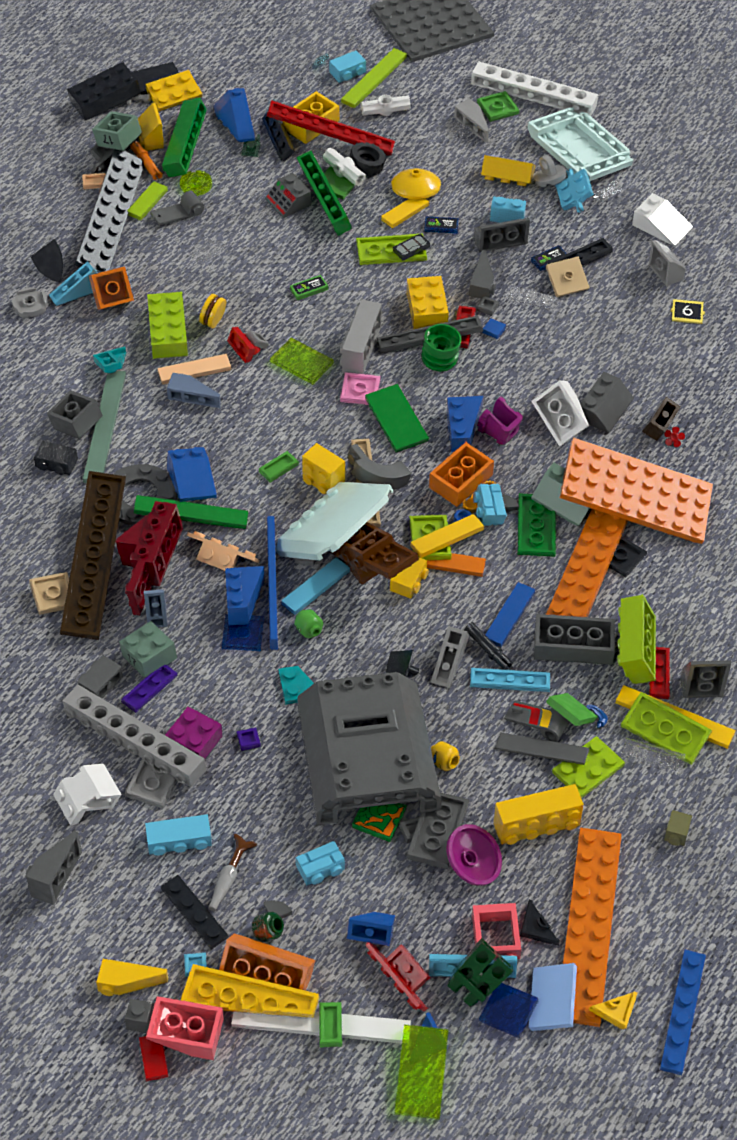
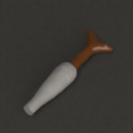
M233 834L236 841V850L229 865L224 866L219 874L212 900L208 907L209 910L216 911L219 903L236 879V867L243 852L256 847V842L245 841L238 834Z

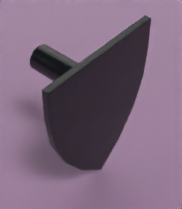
M53 239L30 257L43 276L52 281L61 282L63 274L62 253L56 239Z
M414 650L391 651L386 673L398 672L405 677H408V673L417 675L419 668L410 665Z

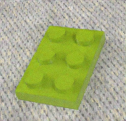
M597 736L582 746L589 748L585 765L562 761L552 769V773L564 785L576 784L581 799L625 765V762Z

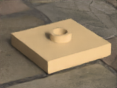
M579 256L546 265L556 297L577 293L590 288Z
M67 572L29 579L39 615L64 610L69 584Z

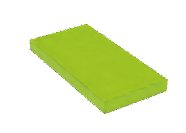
M418 234L356 238L360 265L426 261L427 253L424 250L402 261L393 252L394 246Z
M640 692L621 723V727L691 765L712 733L711 729L643 692Z

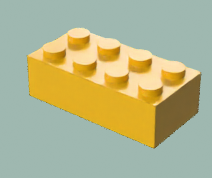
M576 784L497 802L495 804L493 824L500 843L512 845L517 843L518 840L526 838L532 840L537 838L538 835H553L559 830H573L577 828L581 823L584 804Z

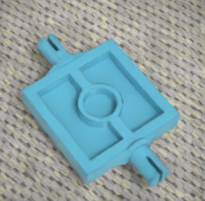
M568 169L566 171L568 178L556 184L561 207L563 210H568L576 206L577 212H581V210H584L582 203L587 198L593 196L589 177L585 169L575 174L573 169Z

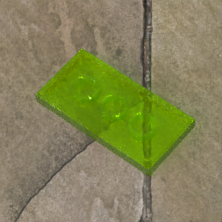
M404 1024L394 1115L440 1120L449 1029Z

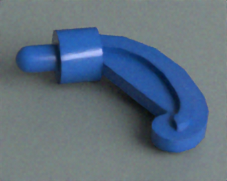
M588 704L586 708L592 710L599 718L597 728L604 727L608 721L607 715L599 707Z

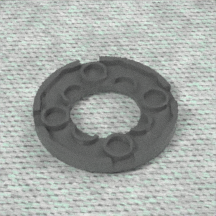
M136 464L124 467L113 473L114 475L126 476L125 487L130 483L138 481L150 482L158 490L157 498L177 501V493L170 475L159 467L149 464ZM122 500L119 522L135 525L146 516L134 514V506H130Z

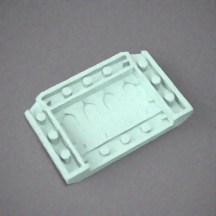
M570 107L528 122L527 128L530 136L567 169H573L574 174L585 169L589 181L632 166L633 158L629 156V149L585 112L579 114L574 112V108Z
M339 482L330 488L323 498L317 500L310 510L305 511L302 517L292 523L290 528L278 538L277 554L280 557L320 561L323 559L322 554L327 551L333 553L338 550L388 502L389 498L387 495L393 492L390 484Z

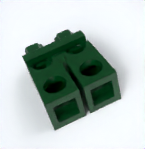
M481 938L471 952L454 968L453 976L448 981L447 986L455 993L462 986L466 987L469 991L462 997V1000L469 1007H472L479 1000L483 1002L513 972V966L499 953L496 954V950Z

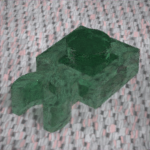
M260 134L257 135L255 141L244 142L242 155L258 157L261 147Z

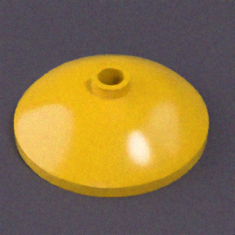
M412 168L395 175L391 181V188L394 193L403 198L426 199L439 192L441 181L431 171Z

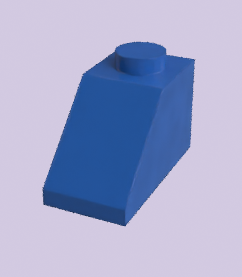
M371 912L350 917L347 939L390 946L395 915Z

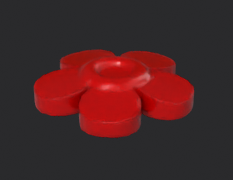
M676 426L672 428V432L666 430L664 436L667 437L665 444L670 446L673 443L675 447L681 446L680 440L685 439V434L683 432L679 433L680 429Z

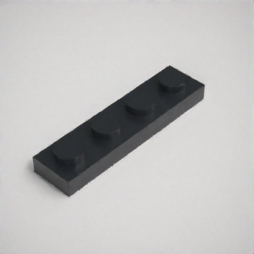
M266 113L262 117L263 123L279 159L284 162L295 152L282 121L267 117Z
M601 238L556 258L547 264L579 256L581 265L584 266L611 254L613 247L604 238Z
M179 875L161 885V890L211 950L228 939L226 931Z

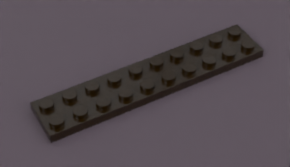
M89 471L60 635L99 640L126 476Z

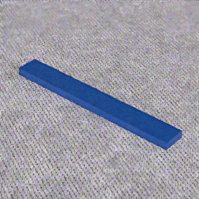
M268 516L270 649L278 650L275 517Z

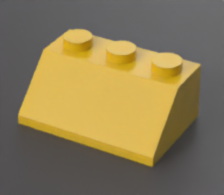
M484 155L481 175L485 176L484 179L494 181V178L501 179L500 182L510 184V181H515L517 185L526 187L527 184H531L536 165Z

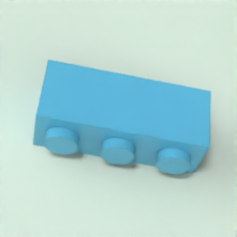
M208 814L145 823L149 855L160 856L171 851L181 853L187 849L196 848L202 850L212 846Z

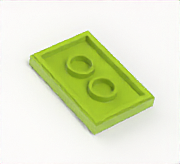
M447 515L409 516L411 542L447 526ZM447 546L422 559H451V547Z

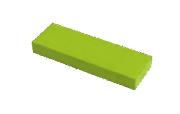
M153 181L127 210L128 216L142 220L166 194L168 187Z

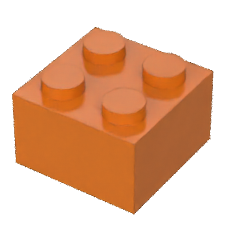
M125 266L89 275L97 309L134 301Z

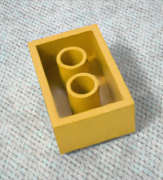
M317 91L294 106V108L339 122V105ZM283 122L286 132L305 144L320 135L319 133Z
M442 277L407 278V298L413 329L448 322L449 312Z

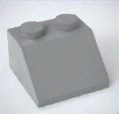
M653 240L648 265L666 286L684 280L686 272L684 264L677 259L676 255L667 246Z

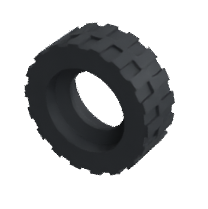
M360 142L353 145L349 155L354 161L355 166L368 176L380 174L386 161L384 151L375 144ZM361 157H368L372 159L374 162L366 161Z

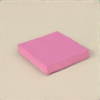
M345 372L340 402L368 405L365 395L379 390L380 376Z

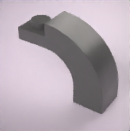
M358 444L350 447L347 459L353 465L351 473L362 483L390 484L393 490L408 485L412 473L402 461L390 465H381L370 460Z

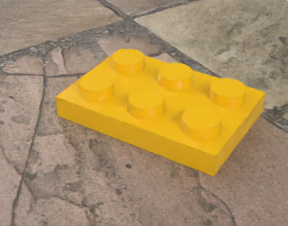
M189 70L145 84V88L148 94H150L153 103H156L158 111L180 105L186 100L202 97V92Z

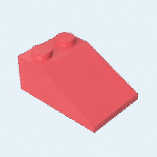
M157 996L146 1039L192 1057L214 1060L224 1020L223 1009L221 1007Z

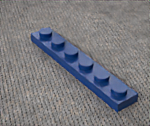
M684 950L660 1070L678 1075L683 1073L706 954Z

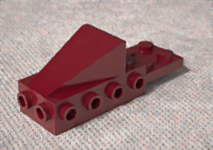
M155 501L151 512L115 541L122 565L133 567L130 582L125 586V594L128 596L129 606H131L133 615L140 616L145 606L144 591L151 590L152 586L160 587L182 533L183 526L177 504Z

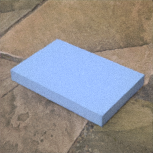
M575 963L533 968L529 1029L531 1031L573 1027L577 974Z

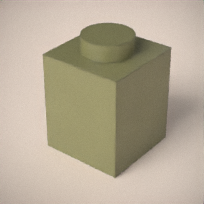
M672 810L664 840L674 846H684L692 815Z

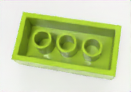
M182 292L147 294L153 359L188 356Z
M643 594L621 598V607L618 608L620 623H618L620 639H618L620 655L617 656L618 665L624 669L626 678H629L632 684L655 681L656 616Z

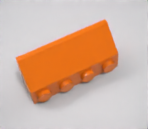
M234 933L226 940L219 970L306 991L316 960Z

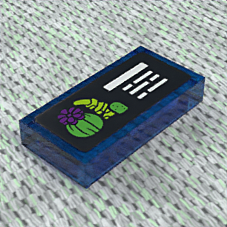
M425 216L424 232L458 234L459 218Z
M558 245L531 257V262L541 272L546 269L548 262L567 253Z

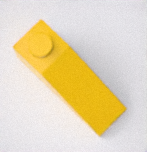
M103 959L96 981L99 992L106 996H113V994L121 995L167 983L168 971L163 968Z

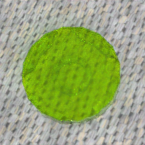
M196 170V172L192 173L188 171L187 174L182 175L180 178V188L184 193L193 191L197 196L203 195L212 188V178L207 172Z

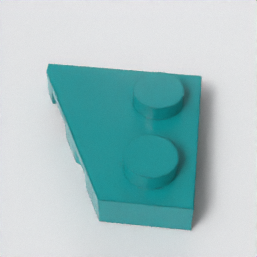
M126 347L94 354V362L105 373H114L123 367L127 354Z
M299 666L278 669L285 705L298 703L297 696L314 683Z

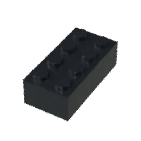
M124 62L67 89L72 105L85 121L141 94L137 78Z

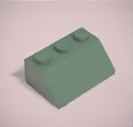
M553 462L542 477L531 499L550 511H555L557 515L579 527L591 511V508L559 498L565 468Z

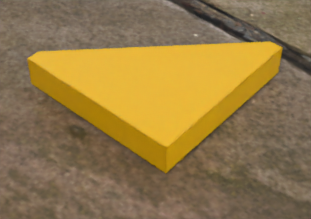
M634 991L593 1005L589 1008V1011L624 1030L627 1028L638 993Z

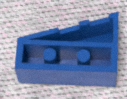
M483 396L447 397L446 411L451 452H455L465 442L470 445L472 444L482 412Z
M264 566L225 568L229 625L248 624L254 611L256 600L260 596V590L265 582Z

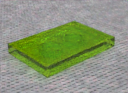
M292 337L270 358L271 363L312 385L334 364L333 359Z

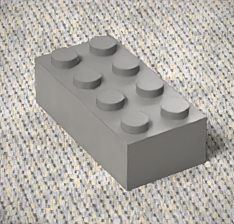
M361 299L359 306L355 307V317L351 318L350 330H347L345 333V343H342L340 346L342 373L364 374L381 329L382 303Z

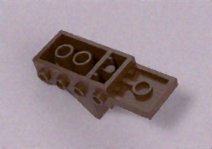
M368 522L338 550L332 553L344 561L361 585L378 574L390 580L419 560L416 552L398 544L391 534Z

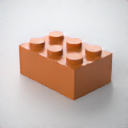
M465 442L430 472L429 488L458 507L464 499L466 500L477 490L478 485L483 484V482H486L493 476L494 460Z

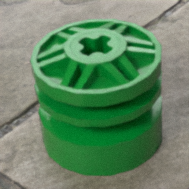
M435 324L426 330L421 353L422 362L426 367L442 372L452 369L457 364L462 340L458 330L446 324Z

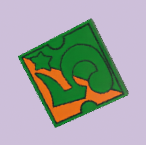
M395 803L362 807L352 823V828L391 842L407 806Z

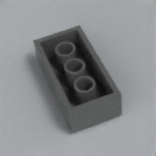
M536 614L534 660L613 664L615 653V619Z

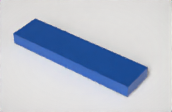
M520 582L516 584L485 634L496 646L501 648L535 594L534 588Z

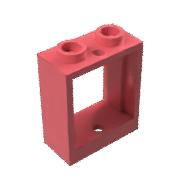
M516 903L473 905L472 922L475 946L482 938L480 922L511 920L514 945L491 947L496 950V954L517 956V959H520L521 943Z

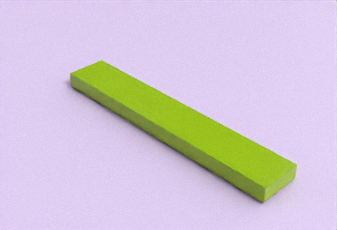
M393 48L341 98V103L355 109L407 58V53Z

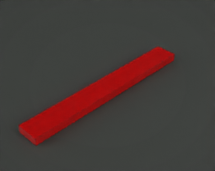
M272 100L268 109L267 117L353 145L360 142L375 144L387 156L392 155L395 144L394 140Z

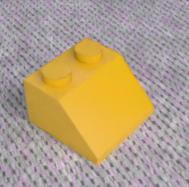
M152 103L138 117L142 131L139 136V143L147 151L164 148L162 122L156 103Z

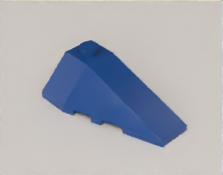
M234 88L228 90L213 105L216 118L223 122L224 127L230 129V133L238 142L255 141L245 89Z

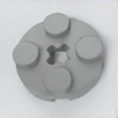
M33 287L19 290L15 298L14 296L12 298L13 309L22 318L43 314L48 306L46 294L42 290L41 292L36 291V288Z

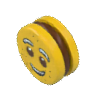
M211 294L202 307L199 322L214 329L225 312L226 299Z

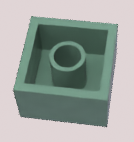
M114 111L106 115L92 129L97 146L122 151L142 133L137 116Z
M152 621L119 641L122 656L144 678L163 665H168L177 659L174 642Z

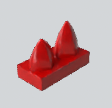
M232 327L227 342L244 363H248L254 355L260 352V347L254 346L246 336V333H243L239 327Z

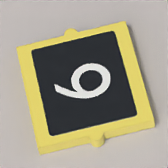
M673 299V308H671L672 321L703 323V315L705 314L703 302Z

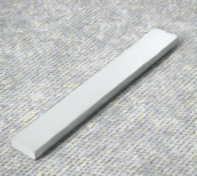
M315 1011L313 1018L233 1012L232 1027L320 1036L319 1012ZM342 1014V1038L409 1044L411 1020Z

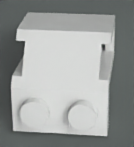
M104 764L83 765L79 768L81 772L73 777H66L61 780L53 795L70 826L78 824L86 811L113 808L122 795Z

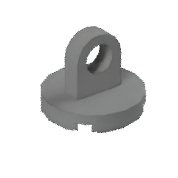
M548 154L539 158L541 170L534 175L536 185L547 187L546 184H551L552 186L565 180L567 174L565 167L555 165L553 159Z

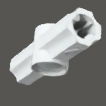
M382 95L379 97V100L361 102L362 116L374 114L389 116L395 111L409 110L411 107L409 96L392 98L390 95Z
M328 148L323 154V160L333 167L337 176H344L357 186L363 184L366 175L355 166L354 161L350 157L344 158L332 148Z

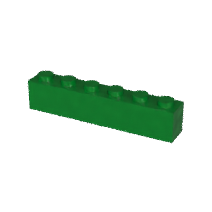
M200 97L186 100L182 103L162 163V168L168 177L187 174L207 111Z
M310 150L296 157L337 236L353 229L312 151Z

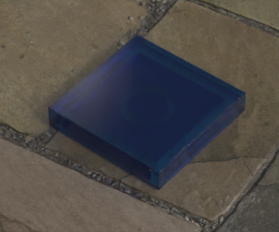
M225 614L222 649L261 651L264 616L252 615L248 624L229 625L228 614Z
M501 983L492 992L479 1017V1021L520 1038L539 1001L538 997Z

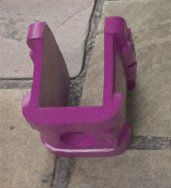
M502 396L496 400L492 413L488 409L482 413L477 426L479 432H485L496 439L498 444L504 445L518 433L523 416L509 407L505 402L506 399Z

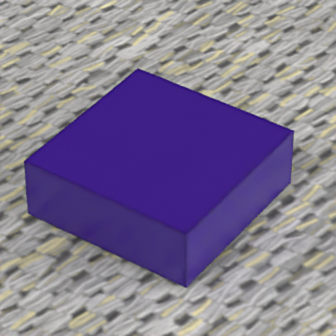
M256 727L236 731L241 751L261 747Z

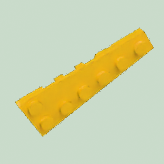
M193 964L181 1001L221 1007L223 1011L313 1018L320 997L317 993Z

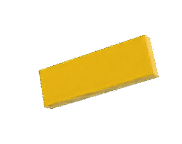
M408 199L382 215L381 220L393 229L428 207L429 201L427 199Z

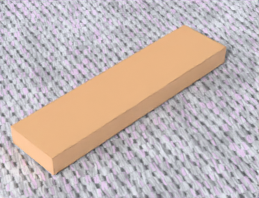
M227 354L161 367L158 368V374L162 385L169 383L172 373L185 374L197 378L230 371L231 365Z

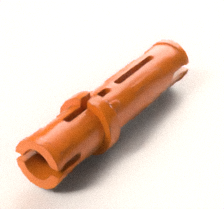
M139 142L132 143L131 150L136 154V157L142 160L144 167L154 180H157V177L159 179L162 178V172L149 157L148 151L144 150Z

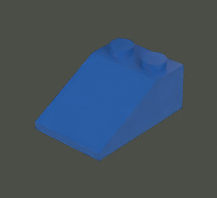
M204 447L168 451L167 470L180 502L217 498L209 458Z

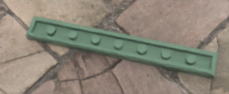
M126 371L107 373L99 407L103 416L95 424L83 483H87L89 471L105 472L126 379Z

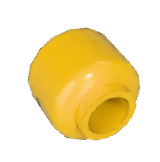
M444 741L438 742L431 747L435 767L443 771H449L458 765L460 756L456 747Z

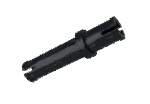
M474 622L469 623L470 627L467 625L464 631L469 633L488 654V657L494 660L502 670H507V666L510 668L513 662L502 652V649L496 646Z

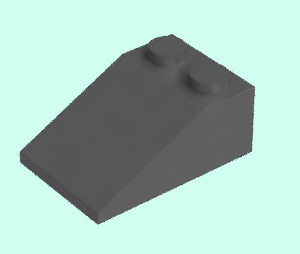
M731 660L690 661L682 668L680 677L683 698L723 697Z
M73 831L36 858L33 865L28 867L25 877L27 878L31 897L52 905L55 904L82 854L78 832Z

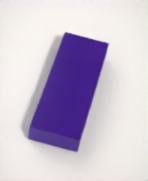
M163 665L143 679L121 699V702L137 713L178 676L177 672L169 666Z

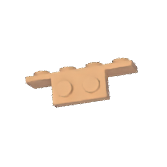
M197 531L194 534L187 533L188 537L203 542L196 560L225 571V568L235 567L238 557L258 564L260 562L259 559L255 558L256 554L245 550V553L239 552L238 547L228 544L226 547L221 545L222 541L213 537L211 540L205 539V535Z

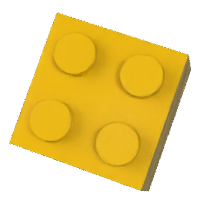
M316 443L302 455V476L304 482L316 487L320 493L327 494L326 492L339 482H345V460Z

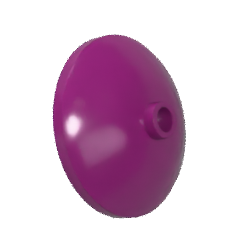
M472 824L459 826L450 834L446 847L447 857L455 873L465 882L475 886H484L493 882L500 874L502 868V856L495 839L485 829Z

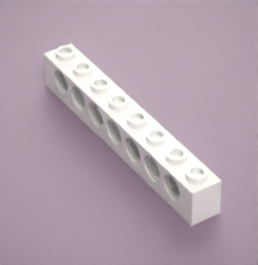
M478 61L472 72V85L497 92L506 91L508 95L562 110L572 107L574 112L579 114L585 112L592 116L597 106L598 94L483 62Z

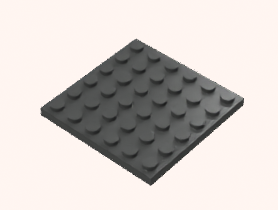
M384 0L370 4L371 11L401 50L407 53L411 63L494 37V31L468 0Z

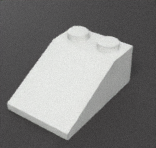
M653 193L634 211L633 226L673 246H676L693 228L666 199Z
M559 380L532 400L533 405L559 446H562L589 426L578 397L568 381Z

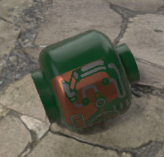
M275 912L259 914L253 919L252 932L258 941L276 940L283 933L284 922Z

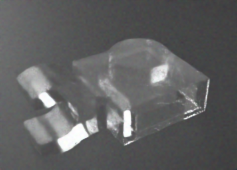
M618 180L612 181L607 187L594 193L593 199L595 201L600 199L605 201L611 198V194L620 193L622 188H615Z

